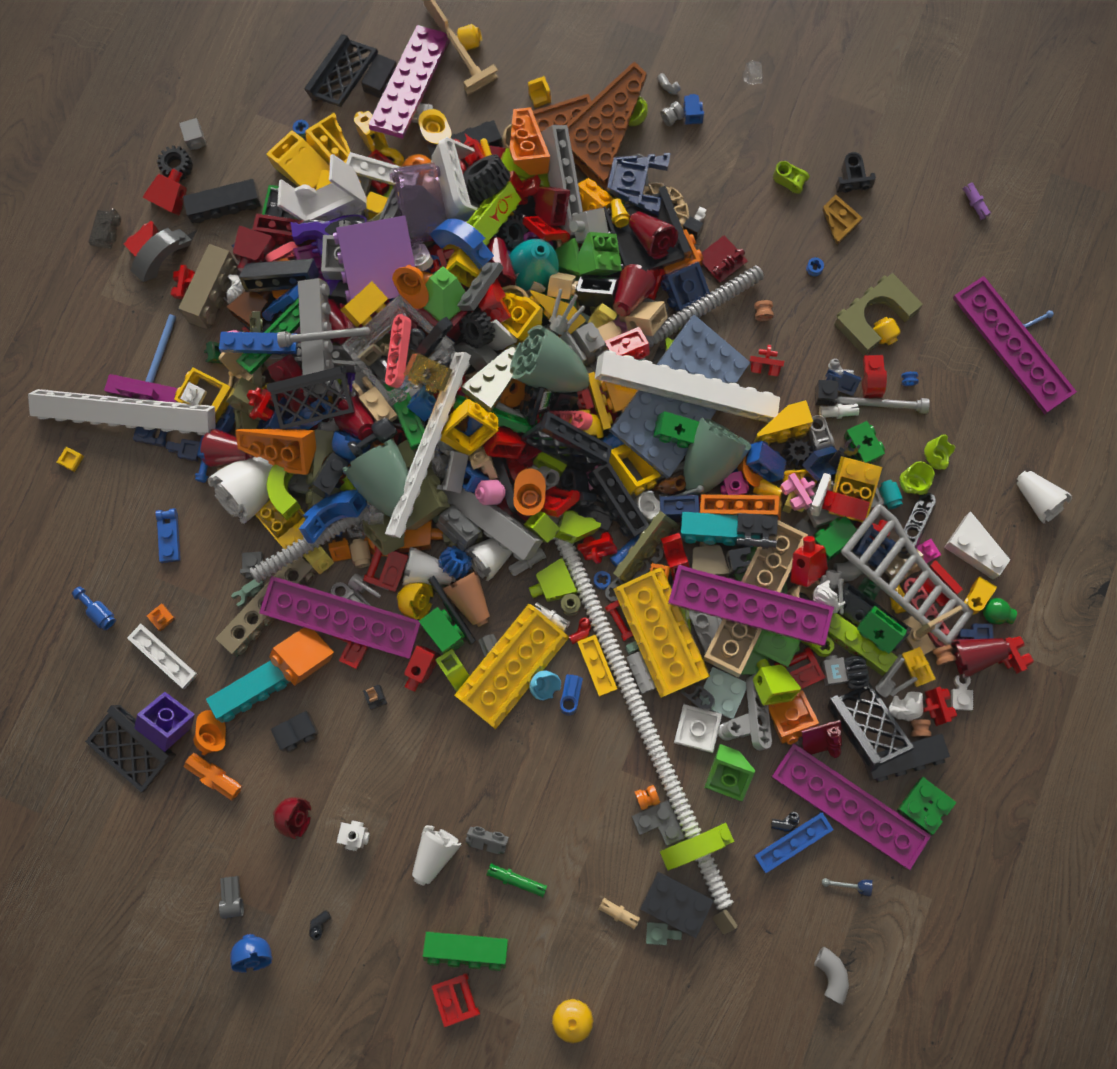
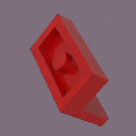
M936 560L929 566L956 595L963 590ZM929 578L922 585L928 594L935 588V584ZM941 592L935 602L940 607H943L950 599Z

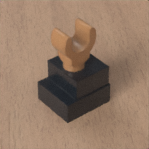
M378 684L363 690L370 710L388 704L381 685Z

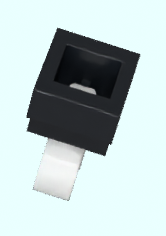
M699 207L694 218L689 217L683 225V230L687 229L689 235L693 234L695 241L702 231L704 223L701 221L706 215V209Z

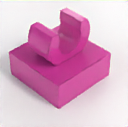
M932 539L925 541L917 547L923 554L926 563L941 556Z

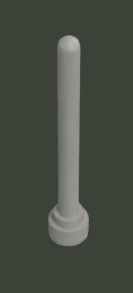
M361 327L294 335L285 331L278 332L277 341L279 347L284 348L289 347L294 342L368 335L370 328Z
M842 396L837 399L839 404L915 409L919 413L928 414L929 399L921 398L916 402Z

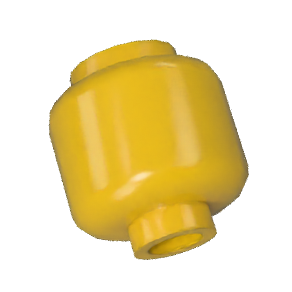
M470 24L459 28L457 31V38L466 51L479 47L480 41H482L479 27Z
M886 316L874 323L875 327L873 330L882 338L879 344L887 343L889 346L898 340L897 336L901 331L893 318L888 319Z

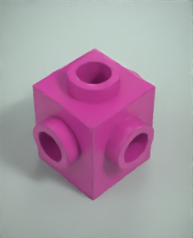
M741 471L731 473L721 482L722 485L720 486L721 495H746L747 491H749L748 482L743 479Z

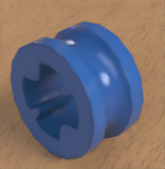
M305 120L296 121L293 124L294 132L301 138H306L305 130L309 129L308 123Z
M811 258L806 267L807 273L811 276L820 275L823 271L824 263L820 258ZM814 264L818 265L816 270L813 269Z
M905 372L901 374L903 379L902 385H917L919 383V380L916 379L918 373Z
M599 571L594 576V585L598 589H606L611 583L610 574L605 571ZM598 577H606L608 579L606 584L598 583Z

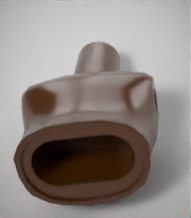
M683 475L669 477L657 483L651 491L660 490L662 493L673 495L686 487L685 477Z

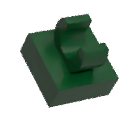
M213 341L206 343L204 353L208 355V359L205 362L223 364L219 360L221 355L219 350L220 343Z
M866 577L863 578L858 587L860 592L873 601L881 589Z

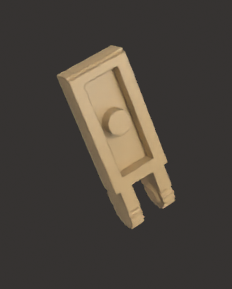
M366 376L362 378V382L369 391L363 393L358 384H352V388L359 396L360 401L375 421L388 417L392 422L397 418L395 411L377 388L373 387Z

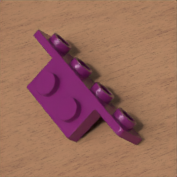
M109 374L104 391L121 395L124 398L177 403L174 398L178 388Z

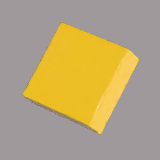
M65 447L56 463L75 472L84 456Z

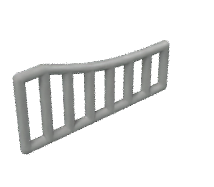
M877 504L841 550L843 556L923 626L930 622L924 615L941 592L950 600L936 618L952 610L955 605L957 607L961 605L964 613L947 636L938 629L943 622L937 624L935 629L931 631L945 645L952 643L973 614V610L930 569L911 543L898 519L881 504ZM881 514L888 522L859 559L851 550L878 515ZM894 528L899 536V540L875 571L871 570L866 563ZM903 546H905L911 556L888 585L880 577ZM916 562L923 572L905 596L902 597L895 589ZM927 578H929L935 584V588L917 610L910 604V601Z

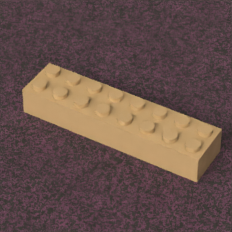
M778 520L777 536H769V540H777L776 548L762 549V547H758L741 582L781 592L792 569L793 553L803 546V538L808 536V534ZM722 619L703 660L739 677L762 630Z

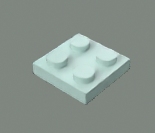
M712 667L710 677L707 678L703 687L715 699V705L710 710L733 719L746 691V682ZM700 694L699 699L703 701L702 706L710 704L709 696L704 698Z

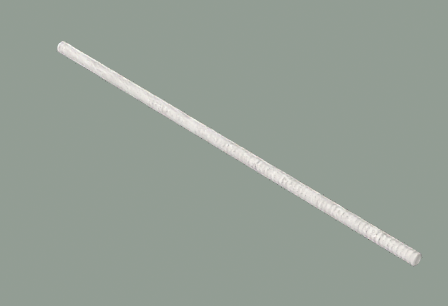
M533 465L532 467H530L531 469H535V470L539 469V468L536 467L535 465ZM547 515L558 526L560 516ZM554 537L553 540H556L555 544L558 545L557 549L561 551L560 556H563V561L566 562L565 565L568 567L567 570L570 572V577L573 578L572 581L575 583L574 586L578 589L579 599H582L581 603L585 605L586 615H589L588 619L592 621L591 626H594L593 630L597 632L598 642L602 644L601 648H604L603 653L607 655L606 660L609 659L608 664L612 666L610 669L614 671L613 676H616V682H619L618 687H621V693H624L623 698L627 700L625 703L629 705L628 710H631L630 714L634 716L633 721H636V727H639L638 732L642 734L640 737L644 739L643 744L647 745L646 750H649L648 755L652 757L651 762L654 761L653 766L657 768L656 773H659L660 776L658 777L662 779L661 784L665 786L663 789L667 791L666 796L670 797L669 802L673 804L671 807L675 809L674 814H677L678 817L676 818L680 820L679 825L683 827L682 832L685 831V838L695 837L701 834V828L697 826L699 823L695 821L696 816L693 817L692 815L694 812L690 810L691 805H688V799L684 797L686 794L682 792L683 787H680L679 784L681 783L677 781L678 776L674 774L675 769L672 770L673 765L669 763L670 758H667L666 755L668 754L664 752L665 747L661 745L663 742L659 740L660 736L656 734L657 729H654L655 724H652V718H649L650 713L646 711L647 706L644 707L643 705L645 702L641 700L642 695H639V689H636L635 679L631 678L630 668L626 666L627 662L623 660L625 657L621 655L622 650H619L620 646L616 644L617 639H614L615 635L611 633L610 623L607 622V617H604L605 612L602 611V606H599L600 601L597 600L598 596L594 594L595 590H592L593 585L589 583L590 579H587L588 574L585 573L586 569L582 567L583 563L580 562L581 558L578 557V552H575L576 547L572 543ZM709 853L695 861L699 863L697 866L701 868L700 873L704 874L703 879L707 881L705 884L709 886L708 891L712 892L711 897L715 899L713 902L717 904L716 909L721 910L732 905L733 900H730L729 897L731 895L727 893L728 888L724 887L725 882L721 880L723 877L719 875L720 870L716 869L717 864L713 862L715 859L711 857L712 853Z

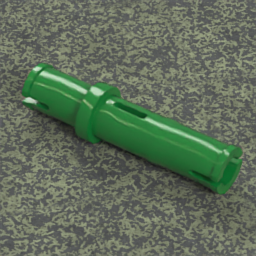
M492 863L486 876L503 881L505 885L508 883L543 898L547 885L513 873L509 868L506 870Z

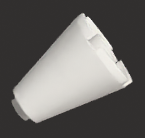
M1024 471L1017 478V486L1042 523H1045L1046 520L1049 522L1064 509L1065 501L1069 504L1072 499L1070 493L1032 471Z
M489 538L465 550L467 556L469 555L472 558L471 567L473 570L477 571L481 578L486 576V581L494 577L513 553L509 549L502 548L498 544L499 541L495 538Z
M410 547L402 585L417 582L430 584L428 579L432 576H435L440 585H450L451 582H455L453 576L449 577L447 573H443V569L439 567V559Z
M426 825L423 829L412 872L414 881L420 885L430 884L461 846V843H458L459 840L442 829L439 832L434 831L435 827Z

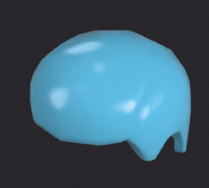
M546 670L539 671L530 681V692L536 699L542 701L553 698V693L561 689V680L558 675Z

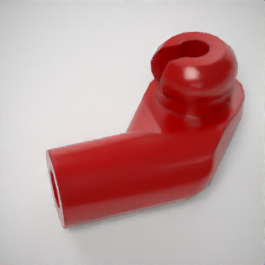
M581 618L577 632L568 636L571 644H575L589 636L591 622L588 618Z

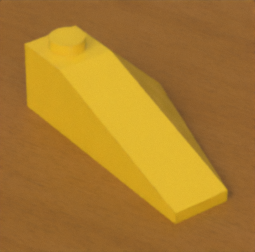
M505 293L506 296L502 300L508 308L511 317L501 322V324L516 338L524 342L529 336L528 331L534 326L542 324L543 308L528 297Z

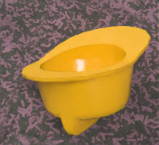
M428 109L420 114L418 119L419 127L427 141L438 144L440 140L451 137L448 122L440 111Z

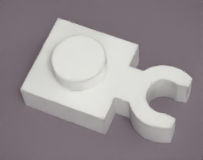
M958 675L954 677V684L957 689L951 690V707L955 708V710H973V690H967V686L971 682L970 677L965 678L964 684L960 683Z

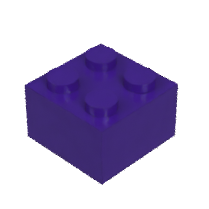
M164 692L137 714L134 729L165 752L192 728L195 714Z

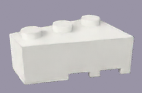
M971 511L964 517L944 547L992 580L1001 575L1010 561Z

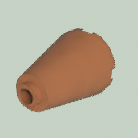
M477 571L443 588L448 598L472 625L477 624L480 627L488 622L487 618L490 617Z

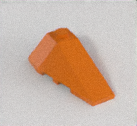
M531 107L513 109L509 151L514 164L529 175L548 174L550 155Z
M304 429L236 430L237 447L239 450L256 458L261 457L268 460V463L273 466L283 467L284 471L288 473L302 475L309 473L316 452L315 431Z

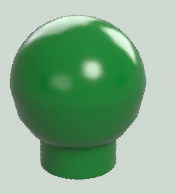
M992 598L988 600L983 608V616L991 624H1013L1017 617V610L1010 608V605L1001 598Z

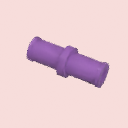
M973 182L969 183L968 187H963L962 190L970 200V206L974 207L980 220L985 219V215H991L983 201L984 197L979 195Z

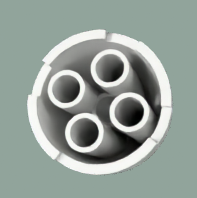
M261 457L233 462L208 478L209 485L215 488V497L232 517L238 516L243 524L249 521L270 500L267 491V479L273 465Z

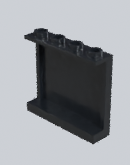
M666 185L659 187L657 194L651 195L661 198L658 216L631 203L623 205L629 216L636 212H642L667 222L678 230L676 245L673 248L670 247L667 250L669 253L660 259H654L647 253L629 227V224L621 228L616 227L612 223V210L607 211L606 207H603L609 229L608 233L617 235L622 270L627 265L637 264L642 266L641 269L646 272L647 270L654 271L690 258L691 249Z

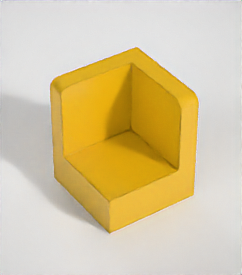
M544 76L528 82V94L534 108L551 103V91Z

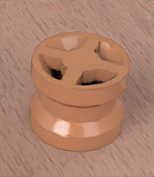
M770 300L756 302L754 304V308L757 310L755 319L767 321L774 318V313L771 310L773 302Z
M952 645L932 650L933 654L937 657V666L956 660V657L952 654Z
M931 720L910 721L913 726L911 737H931V732L929 731Z

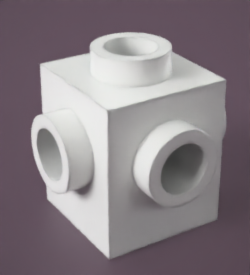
M353 820L351 824L342 822L337 843L345 844V849L357 851L358 848H363L364 844H368L370 833L367 832L368 828L363 827L364 823Z

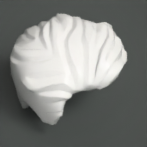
M236 274L228 275L232 285L227 290V298L224 297V299L229 304L245 292L239 275Z
M653 491L642 492L634 499L647 522H651L653 517L660 512V501L654 496Z
M828 580L815 588L813 601L834 607L833 613L836 614L845 604V601L841 604L838 602V596L830 589V581Z
M908 692L903 700H900L898 696H894L889 707L891 715L907 721L921 717L923 714L922 693Z

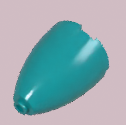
M531 239L524 241L516 246L509 255L515 275L518 274L516 286L528 291L535 281L546 288L542 294L547 295L550 276L559 273L557 254L554 248L544 240Z

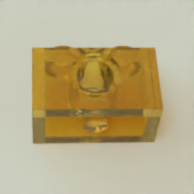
M412 353L403 375L409 377V382L416 385L422 383L426 385V390L436 393L437 391L444 392L452 369L423 355ZM426 369H429L431 372V376L429 379H425L424 377V371Z

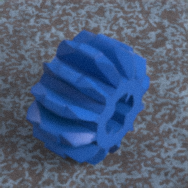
M456 546L452 548L447 547L441 553L438 560L440 562L439 567L443 569V573H447L449 577L453 576L455 579L466 576L472 566V558L467 556V552H462Z

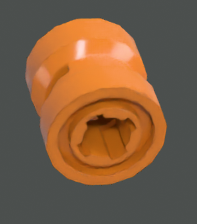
M654 785L648 786L643 791H635L641 811L647 809L650 805L656 806L660 804Z

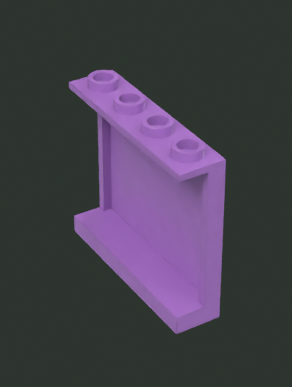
M399 216L337 227V232L333 233L335 245L339 244L341 252H337L339 264L343 263L345 271H342L341 274L343 283L348 284L349 290L345 291L347 302H350L371 281L388 299L401 297L392 280L393 273L396 269L406 267L409 264L415 267L406 217Z

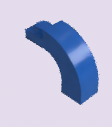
M447 219L429 234L441 249L448 244L461 248L479 269L494 257L493 253L483 243L485 237L473 226L462 220Z
M357 490L335 493L319 501L303 515L306 520L299 530L307 543H314L333 522L342 518L358 517L367 506V503Z

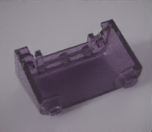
M432 162L390 169L388 171L390 181L396 182L393 185V189L396 192L400 215L406 217L411 245L434 241L429 234L447 220L438 178L441 176L439 166H435V163Z

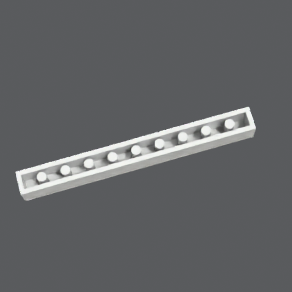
M604 351L597 359L595 379L767 423L778 415L780 397L774 396L771 392H759L752 387H739L737 383L728 384L722 382L721 379L705 378L702 374H689L686 370L670 369L667 365H655L648 360L639 361L632 356L616 355L614 351Z
M39 389L28 394L30 416H38V419L55 418L56 421L68 419L73 420L75 423L89 421L90 424L95 425L108 423V426L126 425L127 428L139 426L146 430L160 428L165 432L179 430L180 433L197 432L198 435H205L211 432V429L216 428L215 406Z

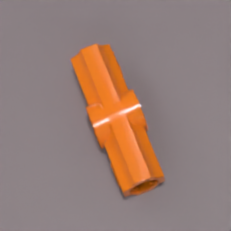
M196 753L189 756L185 762L184 767L199 777L202 783L213 790L216 789L232 801L238 796L243 787L227 776L224 770L213 763L210 764Z

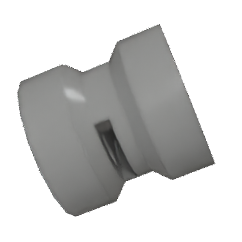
M675 101L669 108L661 110L660 115L664 123L670 127L676 120L684 118L685 112L682 106Z

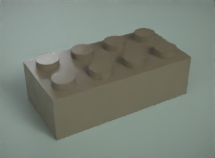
M211 244L208 245L178 308L188 323L207 330L214 324L216 313L222 307L223 298L231 287V280L228 278V275H237L238 265L230 251Z

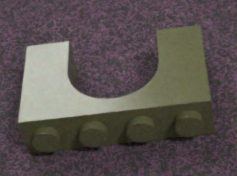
M893 273L888 277L886 275L877 282L878 285L873 288L871 286L868 288L861 299L856 298L850 304V308L847 310L843 309L836 315L837 320L834 325L863 356L878 346L882 339L865 319L864 310L872 304H885L892 308L905 323L917 314L923 306L917 297Z
M314 430L316 452L309 473L306 476V483L309 486L321 468L325 457L333 452L332 438L334 431ZM334 487V489H333V491L331 492L330 495H333V494H335V493L342 492V491H341V489H338V488H335V487ZM311 490L306 493L308 509L323 500L322 497Z
M406 439L397 447L402 454L407 469H410L418 448L411 450ZM431 461L427 468V476L423 479L420 486V494L413 504V512L408 517L406 530H417L450 507L447 495L443 490L437 489V486L440 485V480L432 469Z

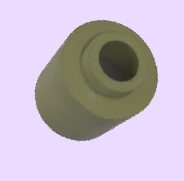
M575 594L565 595L561 600L563 613L567 616H575L579 613L581 605L578 596ZM574 602V605L568 606L567 603Z

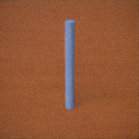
M169 314L146 382L153 383L176 320L174 315Z

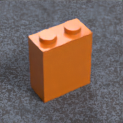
M304 627L273 647L269 658L272 664L283 672L284 677L295 686L330 662L334 652L313 629Z

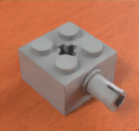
M343 220L339 221V227L351 225L350 221L345 220V224ZM323 235L321 272L325 280H343L341 272L345 271L343 263L339 264L337 252H341L339 244L335 245L333 235Z

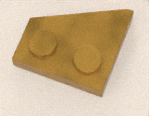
M837 195L825 204L822 209L837 245L863 219Z

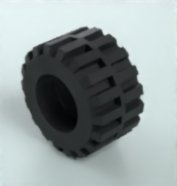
M495 154L486 156L472 164L463 173L468 195L472 201L478 202L498 193L507 184L511 174L500 157Z

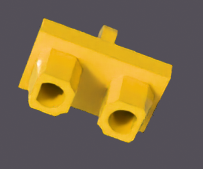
M921 647L901 654L912 679L917 677V681L914 682L916 687L935 680L929 662L926 660Z

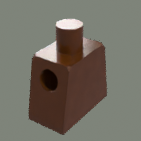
M261 291L259 294L256 292H244L231 302L227 308L236 319L249 328L251 312L260 311V319L262 318L263 326L267 320L263 318L262 313L269 307L268 300L273 294L271 291Z

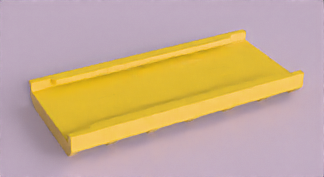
M663 568L655 569L613 589L661 698L710 677L680 607L668 604L672 589Z
M528 604L454 696L496 729L528 690L534 675L544 670L569 639L568 635L538 609Z

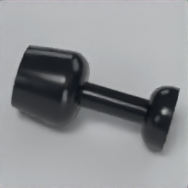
M388 417L374 422L371 426L373 433L358 444L355 441L347 443L356 458L363 455L362 450L376 440L384 443L398 433Z

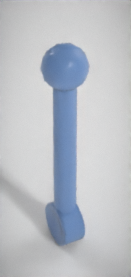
M1047 311L1045 315L1023 325L1027 328L1047 317H1053L1054 313L1053 311Z

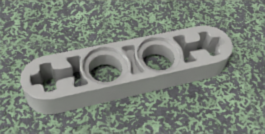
M754 674L746 679L751 739L754 748L762 751L772 745L769 708L768 705L763 706L753 683V677L756 675ZM755 698L760 701V707L756 704ZM758 717L762 720V726L758 723Z

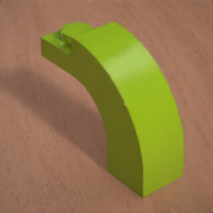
M274 465L267 479L268 495L277 511L288 520L301 508L288 492V484L294 473H288L284 471L283 467Z
M724 823L660 851L667 870H671L733 843L734 840L727 824Z

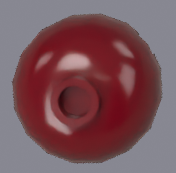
M297 797L283 800L273 813L276 830L291 839H296V836L301 837L307 830L311 817L307 818L308 810L312 811L310 802Z

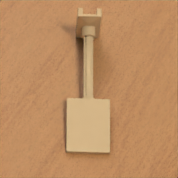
M424 0L425 7L441 31L447 34V37L470 70L472 77L464 81V90L467 95L497 79L496 72L498 70L494 64L483 71L475 65L455 33L448 27V20L435 0Z
M961 605L924 626L913 616L902 621L912 628L906 638L910 648L913 650L921 647L924 654L934 650L935 646L927 634L935 629L937 624L962 610Z

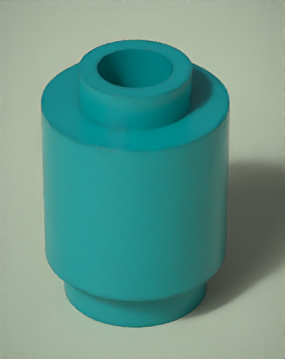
M892 480L882 482L878 490L884 501V506L891 510L903 505V498L897 482H892Z

